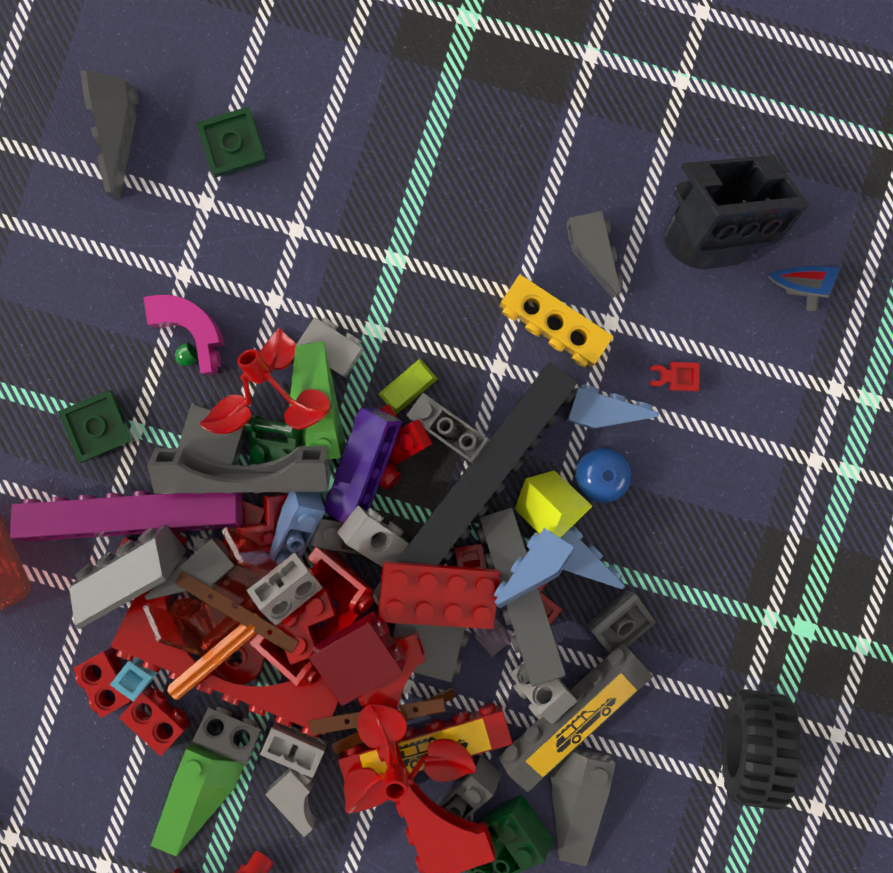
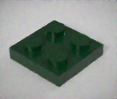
M249 106L196 122L214 178L267 162Z
M113 390L105 391L58 411L79 463L87 462L134 442Z

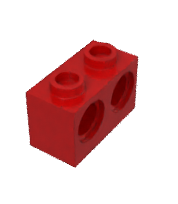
M112 647L73 668L76 673V682L81 688L85 689L89 697L91 709L98 713L100 718L132 701L110 685L124 667ZM94 665L100 667L102 671L101 677L95 675L93 671ZM107 690H111L115 694V701L108 699Z
M150 686L138 696L119 719L157 754L162 756L191 723L187 720L188 717L183 710L178 707L174 708L166 701L167 697L161 690L153 689ZM143 703L151 707L152 715L146 714L143 711ZM164 722L172 726L173 733H167L163 729Z

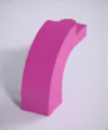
M172 295L144 297L148 325L155 329L171 326L186 327L196 341L200 373L206 376L218 375L217 367L221 366V359L218 350H215L214 347L225 346L221 330L214 319L203 309L181 297Z

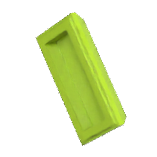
M419 359L383 389L379 395L387 405L390 404L397 415L437 381L438 378Z

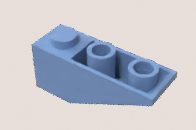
M583 385V388L578 387L575 389L577 393L571 400L565 421L594 429L655 418L659 416V412L653 411V406L637 401L636 405L625 402L626 397L610 393L608 397L599 394L600 389Z
M289 492L280 513L265 568L266 572L272 571L294 552L300 559L302 558L325 513L320 492Z
M573 525L561 537L562 540L574 547V553L563 570L623 589L625 586L620 581L623 576L612 565L607 568L600 561L603 555L592 544L587 547L580 540L583 537L582 533Z
M545 528L540 534L535 532L527 544L530 550L524 559L518 557L510 571L514 574L508 583L503 581L494 594L497 597L495 600L496 605L501 608L558 577L573 555L574 547Z

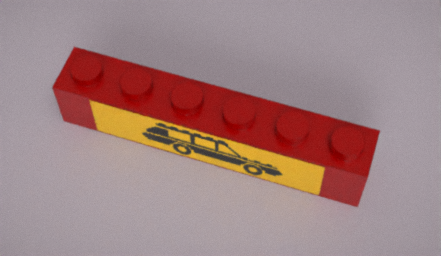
M495 703L485 704L479 707V711L468 713V711L458 712L452 715V719L441 721V719L431 720L425 723V727L416 730L414 727H407L403 738L398 740L401 755L409 773H411L421 756L428 755V745L438 739H451L460 743L471 756L512 744L502 705H495ZM358 744L341 752L338 759L344 781L347 775L357 768L369 767L374 769L378 775L385 773L387 770L385 761L381 762L377 749L371 748L366 744L362 746ZM424 763L418 772L424 771Z

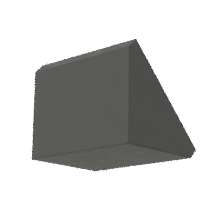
M627 589L588 622L586 626L606 650L611 653L621 643L629 647L650 629L656 621L637 595Z

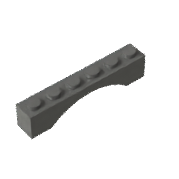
M299 446L277 460L247 466L227 465L210 461L195 455L185 448H155L147 465L154 494L328 491L331 476L328 446Z

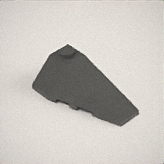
M87 70L81 71L86 109H91L96 126L91 128L93 138L95 137L98 147L102 150V153L98 154V162L105 192L114 200H118L121 198L137 117L138 93L136 88L132 87L123 77Z
M576 747L550 771L558 857L560 861L587 867L614 774L615 763L610 754Z

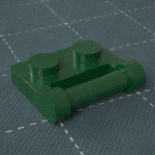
M252 415L245 424V429L249 435L250 464L258 465L277 460L289 454L297 447L302 446V429H293L287 423L264 420L257 415ZM262 431L285 434L288 440L263 436Z

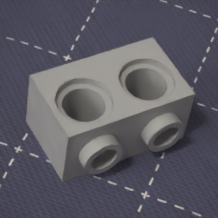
M294 552L250 587L247 592L259 610L276 626L323 587Z
M519 666L510 673L516 682L513 686L523 699L528 698L531 704L528 707L539 720L544 717L553 724L577 702L576 698L560 679L532 687L530 681L524 682ZM552 696L551 700L546 703L547 699Z
M275 722L260 755L313 778L328 741L301 732V729L292 725L288 727Z

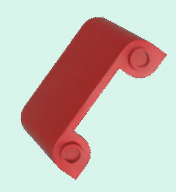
M315 547L308 557V560L313 563L314 567L308 569L323 588H328L330 595L340 603L336 608L337 617L329 619L323 627L314 625L312 631L318 644L356 622L362 612H366L373 604L374 591L336 553ZM268 630V635H272L273 631ZM256 633L248 641L249 644L296 686L313 685L320 679L321 675L310 659L296 665H290L285 650Z

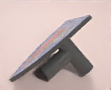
M826 266L794 267L768 274V278L786 289L787 295L806 296V310L816 311L818 309L819 297L829 298L840 268Z

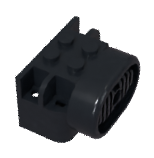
M774 155L683 163L681 168L690 181L680 182L674 190L679 206L666 224L663 238L669 252L677 260L692 268L713 269L734 266L746 261L755 248L770 246L780 241L809 204Z

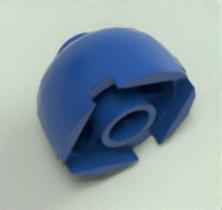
M597 448L580 458L576 465L574 477L583 496L594 502L608 503L616 501L626 493L631 484L632 473L629 463L622 454L614 449Z

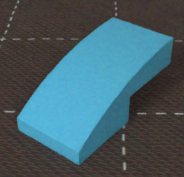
M134 657L132 662L128 661L110 684L133 702L158 674L143 667L144 660Z

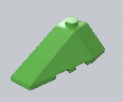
M325 341L296 345L290 397L296 400L304 390L315 389L323 392L331 403L330 412L322 420L308 428L302 429V446H328L329 460L341 458L345 452L344 447L346 443Z
M192 742L186 749L175 775L151 846L177 856L235 789L244 765L201 748Z

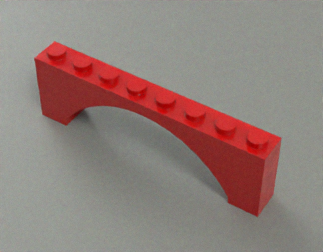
M150 589L133 599L110 647L118 650L116 656L131 662L134 657L144 660L143 667L157 673L160 668L171 672L169 678L176 680L197 661L184 646L176 630L170 607V601L173 596L166 595L147 600L144 596L151 591ZM209 673L195 687L208 694H212L213 689L224 693L222 699L237 706L240 700L250 704L248 710L261 716H265L266 711L277 715L275 721L285 726L291 727L293 722L303 726L301 732L318 738L319 734H311L309 721L332 717L339 702L322 676L315 684H308L306 686H296L291 681L270 686H245L225 681Z
M417 630L392 638L405 651L406 661L403 671L359 696L358 700L362 707L371 703H380L399 709L400 699L409 677L417 665L424 663L427 658ZM398 741L390 742L393 764L401 765L409 775L410 773L402 758ZM384 743L376 747L380 761H385L386 766H388ZM415 781L412 785H408L406 797L396 801L399 816L401 818L405 817L408 828H406L408 842L410 846L415 845L418 854L416 856V864L420 873H460L495 861V847L486 822L478 824L450 813L429 798Z

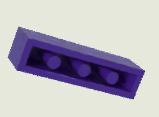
M360 407L354 419V427L350 438L345 444V452L341 463L336 469V477L332 488L326 496L325 513L345 523L358 505L366 511L371 508L401 428L402 420L378 408Z

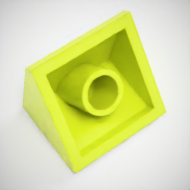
M551 471L525 479L515 510L539 534L545 528L561 538L592 508V505L556 471Z

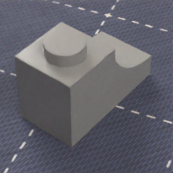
M289 768L270 785L265 795L305 837L313 829L316 821L308 804V794L314 783L311 781V777Z

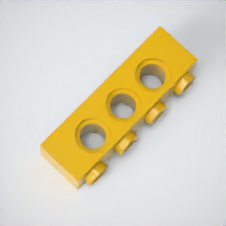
M520 274L499 306L503 309L502 313L513 321L519 319L526 324L525 329L535 336L539 337L542 334L550 340L548 342L550 346L560 352L566 350L573 355L571 359L582 367H586V365L592 367L595 365L614 337ZM526 302H534L538 306V313L534 315L526 313L524 304ZM550 317L558 318L561 322V329H550L547 325V319ZM571 333H581L584 337V344L581 346L574 345L570 338Z

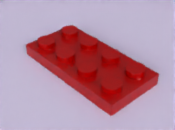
M383 561L377 617L379 619L382 618L388 623L494 629L495 600L497 599L494 594L499 587L501 572L497 569Z

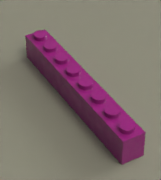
M137 491L133 493V496L126 497L120 493H108L106 498H96L94 495H80L78 500H69L67 497H52L51 502H41L42 500L24 499L22 504H12L10 538L22 542L139 535L151 527L156 530L164 524L172 532L237 528V526L243 525V494L234 492L230 494L161 493L151 495V492Z

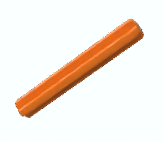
M250 623L247 628L240 624L168 686V693L175 700L180 699L256 634L254 632L256 626Z

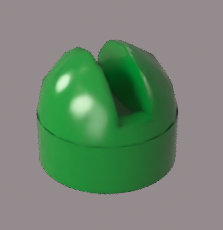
M186 342L176 350L175 359L180 365L191 366L199 362L198 352L190 342Z

